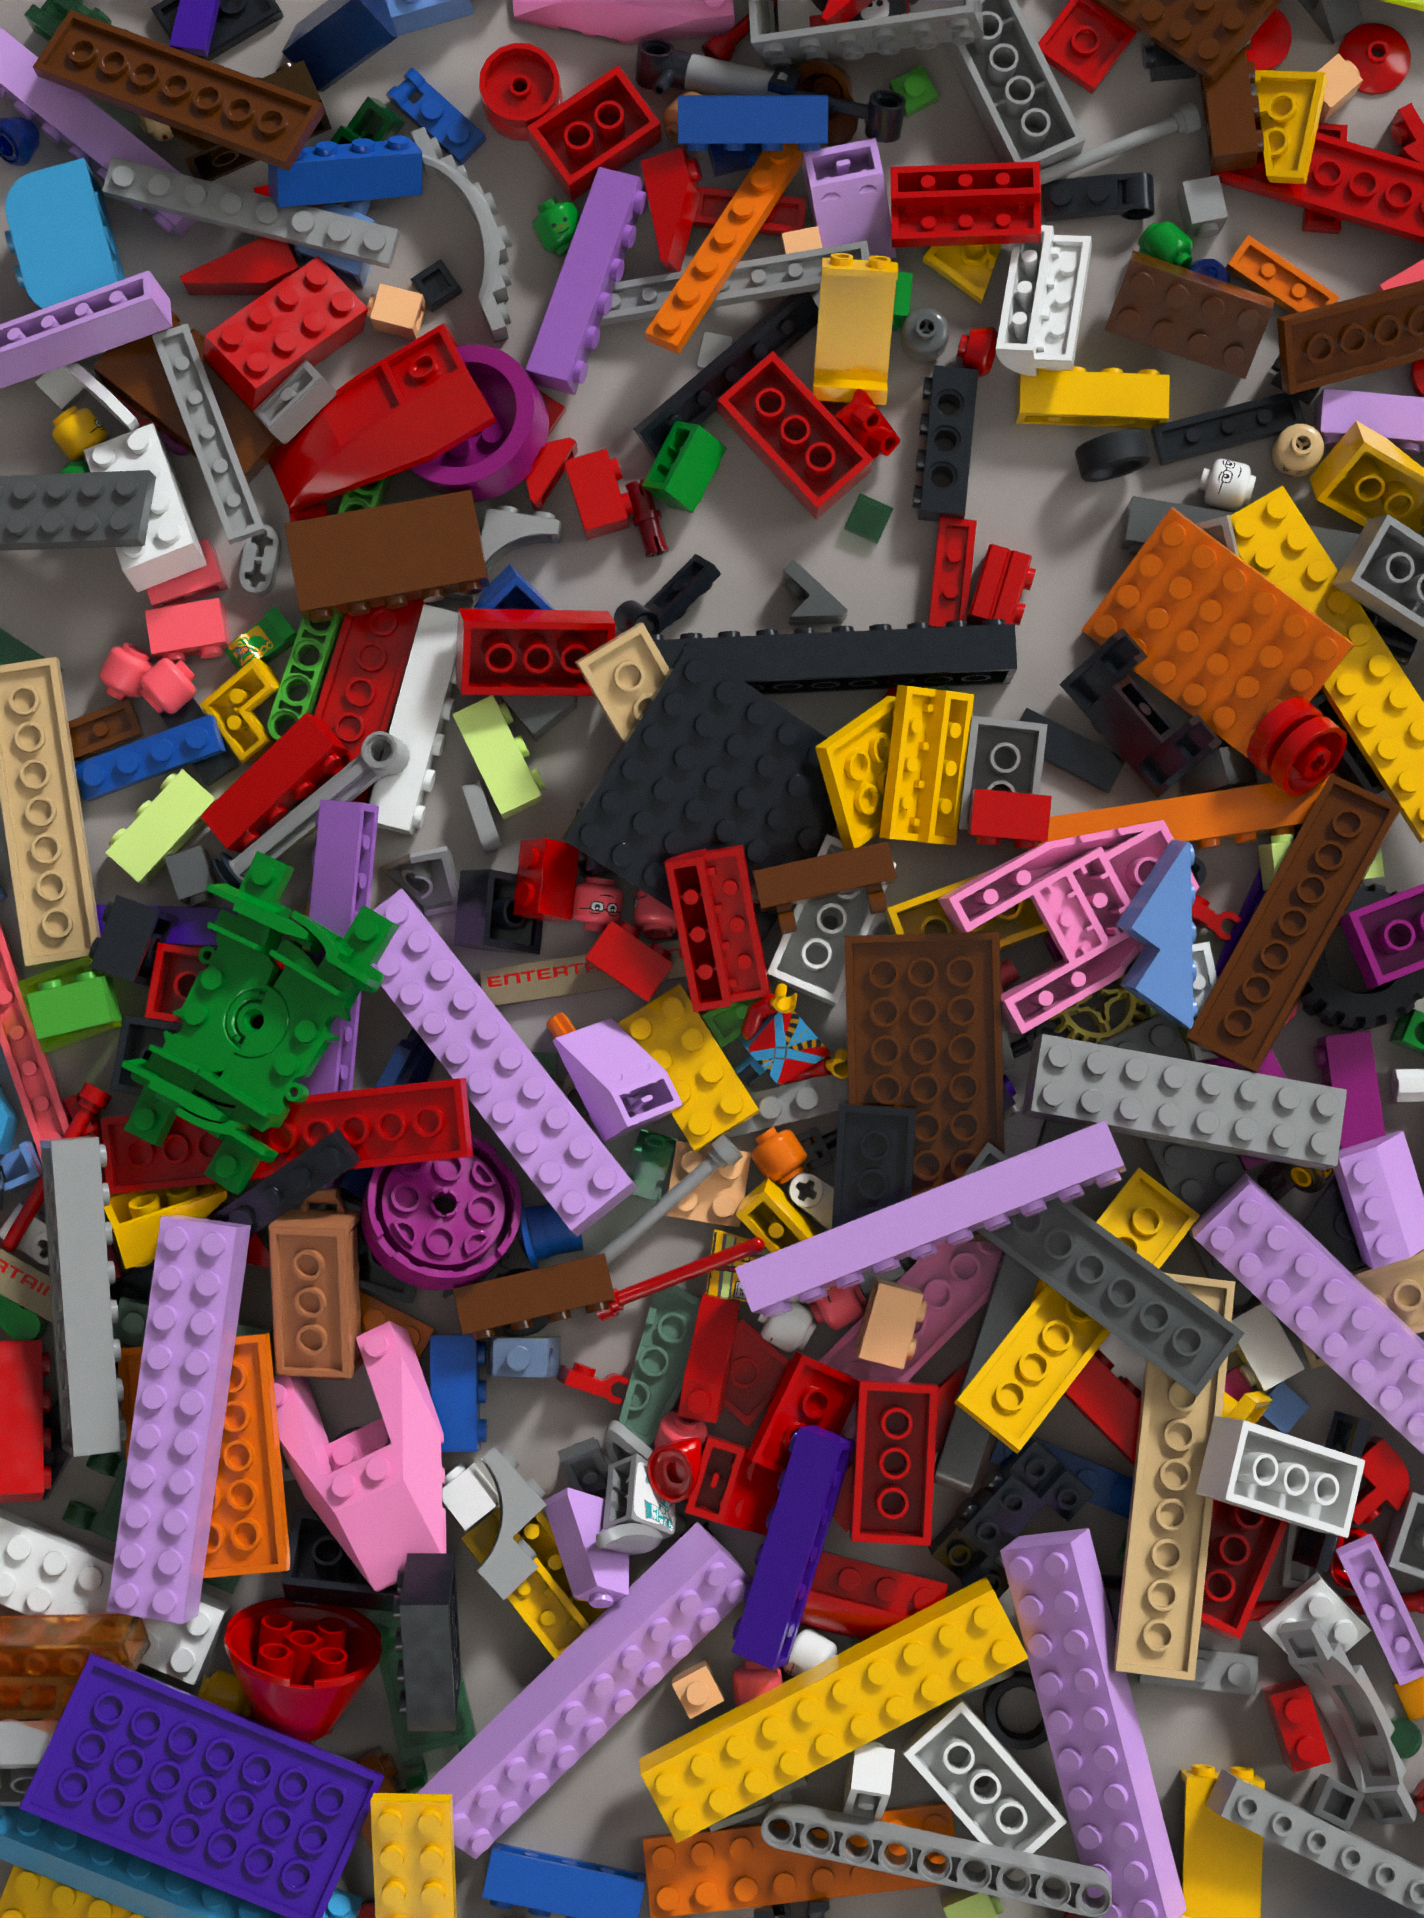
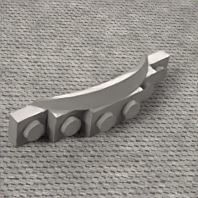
M425 127L411 131L413 141L422 151V165L427 178L438 176L461 198L476 220L482 234L484 247V272L478 296L481 310L494 342L497 343L509 337L506 325L512 322L503 301L509 300L506 287L512 285L504 263L509 261L506 248L511 247L512 244L505 226L497 227L493 215L497 214L498 210L491 192L484 194L479 182L472 184L464 165L456 166L452 154L444 157L437 138L429 139Z
M1317 1619L1282 1624L1277 1634L1288 1653V1661L1303 1681L1308 1684L1311 1694L1339 1745L1358 1792L1365 1795L1363 1801L1369 1805L1378 1824L1414 1823L1418 1810L1402 1782L1407 1770L1390 1739L1395 1727L1362 1665L1351 1666L1340 1643L1328 1642Z

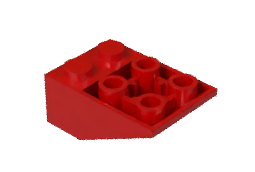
M708 1434L701 1455L697 1484L687 1500L685 1513L767 1536L769 1528L766 1527V1519L771 1508L776 1505L780 1493L777 1489V1483L781 1474L746 1458L745 1456L750 1447Z

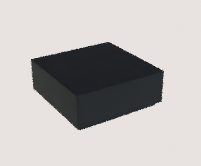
M441 259L410 279L417 292L423 294L425 303L431 312H434L462 293L461 287Z

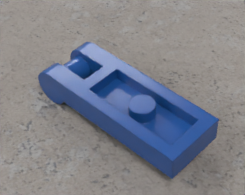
M410 68L404 75L405 80L398 87L393 86L386 93L387 98L419 128L425 127L430 138L436 137L440 147L449 155L452 154L456 162L460 165L464 164L486 141L485 134L428 84L418 71ZM416 91L422 97L413 104L408 98Z

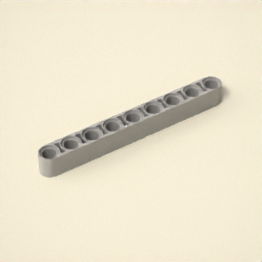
M777 1801L769 1807L761 1826V1835L764 1841L776 1849L1087 1917H1100L1104 1915L1112 1904V1881L1110 1876L1104 1870L1092 1866L790 1801ZM781 1818L789 1824L790 1829L779 1830L773 1825L772 1820ZM813 1827L824 1828L829 1837L819 1839L811 1833L810 1829ZM859 1835L867 1841L868 1845L857 1847L850 1842L849 1837ZM891 1844L902 1845L907 1853L904 1855L892 1854L887 1846ZM931 1852H938L945 1857L946 1861L941 1864H935L926 1855ZM978 1861L984 1865L985 1870L981 1872L970 1871L966 1867V1863ZM1010 1869H1016L1021 1871L1025 1877L1022 1880L1013 1881L1005 1875V1872ZM1049 1878H1057L1064 1883V1886L1060 1889H1051L1044 1882ZM1091 1886L1098 1887L1104 1894L1098 1898H1091L1084 1893V1890Z

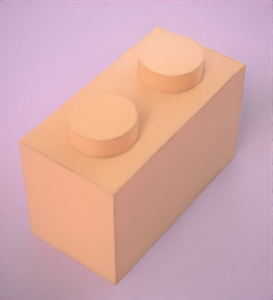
M874 1277L854 1349L858 1358L899 1369H904L906 1360H912L917 1339L912 1337L916 1323H922L927 1308V1301L923 1300L924 1294L918 1288Z

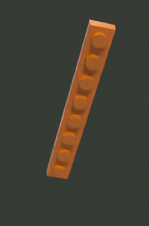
M783 143V150L763 151L646 329L645 336L648 342L680 354L802 165L803 152L807 151L798 150V143Z

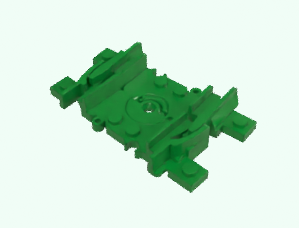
M259 851L256 852L239 889L226 883L208 884L205 889L235 903L232 910L238 912V915L236 916L221 909L215 923L208 922L206 926L218 932L215 938L218 948L204 946L199 951L200 962L208 965V968L198 973L182 1008L173 1011V1015L181 1018L182 1029L176 1034L164 1031L163 1034L166 1042L163 1048L150 1044L148 1050L152 1051L149 1061L138 1058L127 1061L123 1060L121 1067L132 1072L131 1078L133 1081L144 1086L124 1130L155 1146L162 1147L177 1115L201 1127L214 1137L223 1140L204 1174L227 1190L241 1195L260 1161L271 1163L278 1155V1152L250 1135L254 1127L261 1132L270 1127L280 1128L290 1112L289 1101L300 1104L308 1099V1088L305 1085L299 1084V1082L310 1078L329 1044L340 1040V1037L334 1035L331 1031V1024L334 1019L340 1017L350 1022L349 1010L361 990L373 994L379 989L384 980V975L371 965L373 963L377 965L399 927L397 924L363 905L343 938L314 919L295 910L292 912V909L279 904V901L295 868ZM289 917L293 918L294 920H296V921L299 922V923H296V922L290 920ZM283 934L294 939V942L286 938L281 942ZM323 945L326 955L320 965L302 947L319 956ZM275 959L286 965L277 981L276 978L280 967ZM261 1015L264 1023L262 1027L255 1029L253 1020L256 1016ZM212 1099L236 1107L235 1109L224 1107L213 1102Z

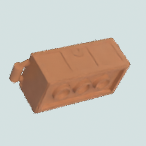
M319 1189L303 1201L301 1209H290L269 1225L276 1375L345 1381L346 1379H351L364 1363L356 1337L361 1335L357 1227L354 1226L360 1221V1212L346 1210L340 1198L339 1189ZM309 1203L337 1204V1210L309 1209Z

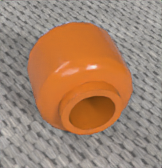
M772 1127L755 1138L758 1146L752 1150L751 1158L765 1180L769 1178L774 1182L777 1181L781 1186L805 1170L803 1164L807 1160V1154L791 1130L786 1129L777 1132Z

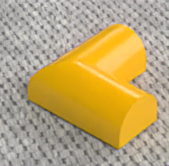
M253 658L199 704L206 715L215 716L220 734L242 764L257 760L275 743L253 710L279 689L281 682L271 667L258 658Z

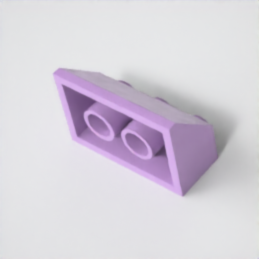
M1400 1130L1339 1150L1338 1163L1336 1167H1333L1362 1263L1372 1269H1376L1410 1258L1423 1250L1424 1196L1404 1132Z

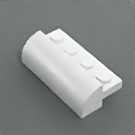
M1041 225V243L1013 244L996 344L998 359L1010 370L1036 377L1038 368L1073 370L1092 249L1091 236L1054 235L1053 226Z

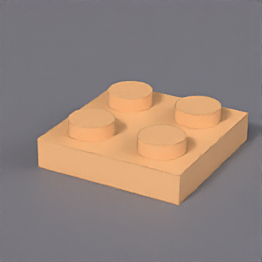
M676 1142L669 1191L710 1155L708 1151L713 1146H706L696 1153L689 1142ZM740 1151L743 1157L732 1167L729 1165L724 1169L719 1167L665 1216L740 1228L741 1220L736 1216L741 1200L745 1198L751 1152Z

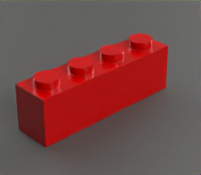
M306 712L200 817L226 849L242 853L271 826H274L288 815V810L298 800L308 797L315 789V784L325 774L336 770L342 762L341 758L348 752V749L323 719Z
M42 1340L0 1341V1503L42 1501L44 1490L51 1489V1466H44V1451H50L51 1429L50 1427H43V1413H50V1389L43 1390V1375H49L50 1356L49 1352H42Z

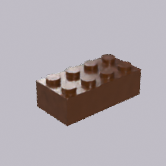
M1133 250L1110 311L1105 331L1246 379L1274 309V299Z

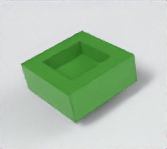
M922 65L891 80L889 83V89L899 93L906 100L904 111L906 118L935 104L939 100V94Z

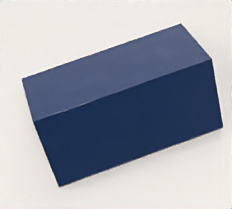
M328 0L296 24L282 53L290 62L298 63L304 60L316 89L324 92L398 38L386 0Z

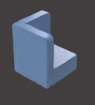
M25 1141L19 1144L20 1148L0 1156V1164L8 1181L3 1184L5 1192H18L37 1183L42 1174V1163L34 1142Z

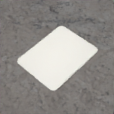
M704 332L697 365L705 368L732 345L733 338L731 336Z

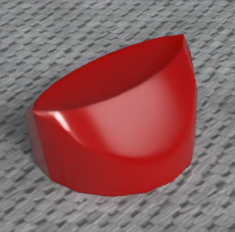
M700 1438L679 1439L661 1445L651 1453L647 1464L648 1481L653 1491L661 1499L669 1503H679L688 1499L694 1491L701 1464Z

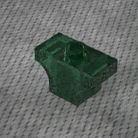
M643 1129L640 1130L627 1169L628 1176L638 1187L632 1195L660 1202L677 1138Z

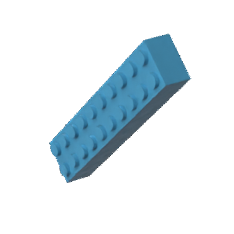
M0 1806V1859L144 1917L288 1918L21 1810L19 1806ZM335 1887L322 1918H358L364 1898Z

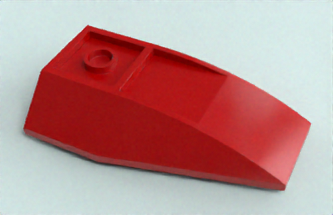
M442 323L348 381L336 390V396L288 443H281L269 459V464L292 513L431 461L497 422L488 402L467 369L457 349L458 344L447 325Z

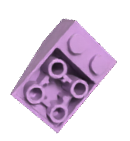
M876 138L822 148L818 151L803 152L802 173L814 227L818 226L822 248L867 241L870 256H886L891 260L896 259L895 248L891 246V219Z
M612 1018L553 1039L559 1055L603 1143L657 1122L683 1105L667 1071Z

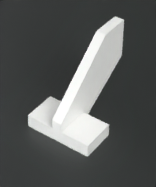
M106 351L46 372L35 382L63 412L87 391L130 432L140 426L136 417L109 390L97 381L92 366Z

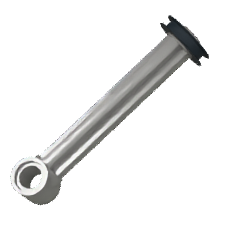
M377 731L368 735L363 741L358 757L236 858L233 859L225 852H221L220 861L212 859L214 868L226 884L239 889L257 851L280 861L317 830L315 817L320 807V799L351 802L379 778H383L386 775L399 774L407 767L410 759L406 744L384 731ZM386 746H391L390 756L386 760L381 761V751Z

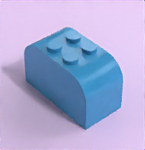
M85 158L30 172L13 184L8 192L5 203V212L10 230L5 231V238L12 254L16 253L19 265L14 266L20 288H25L29 300L33 301L39 310L126 279L101 186Z

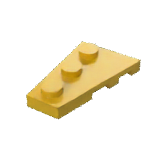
M1255 70L1261 130L1264 137L1263 153L1266 176L1271 183L1306 184L1328 81L1325 72Z
M1002 244L931 246L923 256L922 262L979 304H982Z

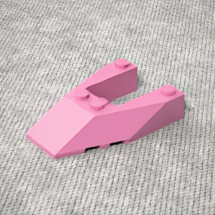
M512 0L514 20L557 30H559V27L580 31L582 35L596 38V35L617 39L621 44H637L648 38L668 41L719 36L720 34L725 35L734 27L735 23L733 0Z
M1164 820L1045 842L938 898L956 933H967L1030 897L1063 959L1001 994V1017L1010 1033L1024 1034L1117 980L1125 973V969L1134 958L1142 952L1145 946L1116 924L1170 841L1174 840ZM1191 872V883L1194 885L1196 892L1199 885Z
M391 1321L356 1337L382 1418L329 1443L308 1378L280 1375L274 1377L280 1450L305 1499L376 1592L397 1583L398 1570H405L407 1553H447L446 1509L442 1505V1485L445 1484V1468L442 1467L441 1444L444 1443V1433L407 1329Z

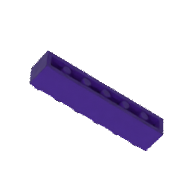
M815 1425L799 1427V1430L793 1434L788 1448L791 1454L787 1468L782 1471L777 1483V1489L780 1493L776 1505L771 1508L766 1519V1527L769 1528L765 1542L758 1548L755 1556L757 1569L754 1579L749 1582L744 1592L743 1600L746 1602L742 1617L737 1620L732 1632V1638L735 1640L732 1653L772 1670L788 1665L855 1444L854 1440Z

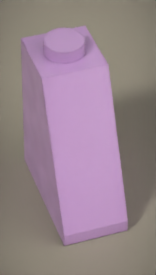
M568 1487L545 1499L547 1504L545 1510L573 1597L589 1602V1605L594 1608H608L614 1602L628 1596L629 1554L596 1548V1534L603 1530L605 1499Z

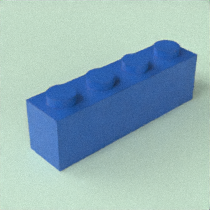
M679 95L678 144H687L688 151L709 150V144H724L725 151L746 150V143H761L762 151L783 150V143H798V150L818 151L820 150V143H828V95Z
M400 135L391 136L388 138V141L374 142L371 139L359 138L353 140L350 144H337L331 141L318 142L316 146L303 147L289 171L268 164L269 195L278 208L422 195V151L412 139Z
M495 1842L491 1851L482 1898L489 1899L490 1904L498 1908L511 1909L513 1905L527 1907L530 1914L540 1917H550L551 1913L565 1915L566 1918H638L646 1874Z

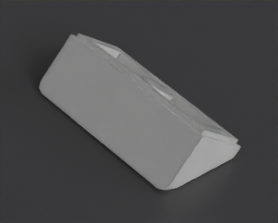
M305 360L253 413L283 444H286L336 396L337 392Z

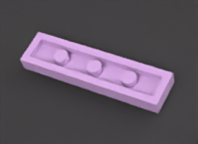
M1368 1534L1335 1549L1399 1686L1424 1676L1423 1642L1372 1534Z

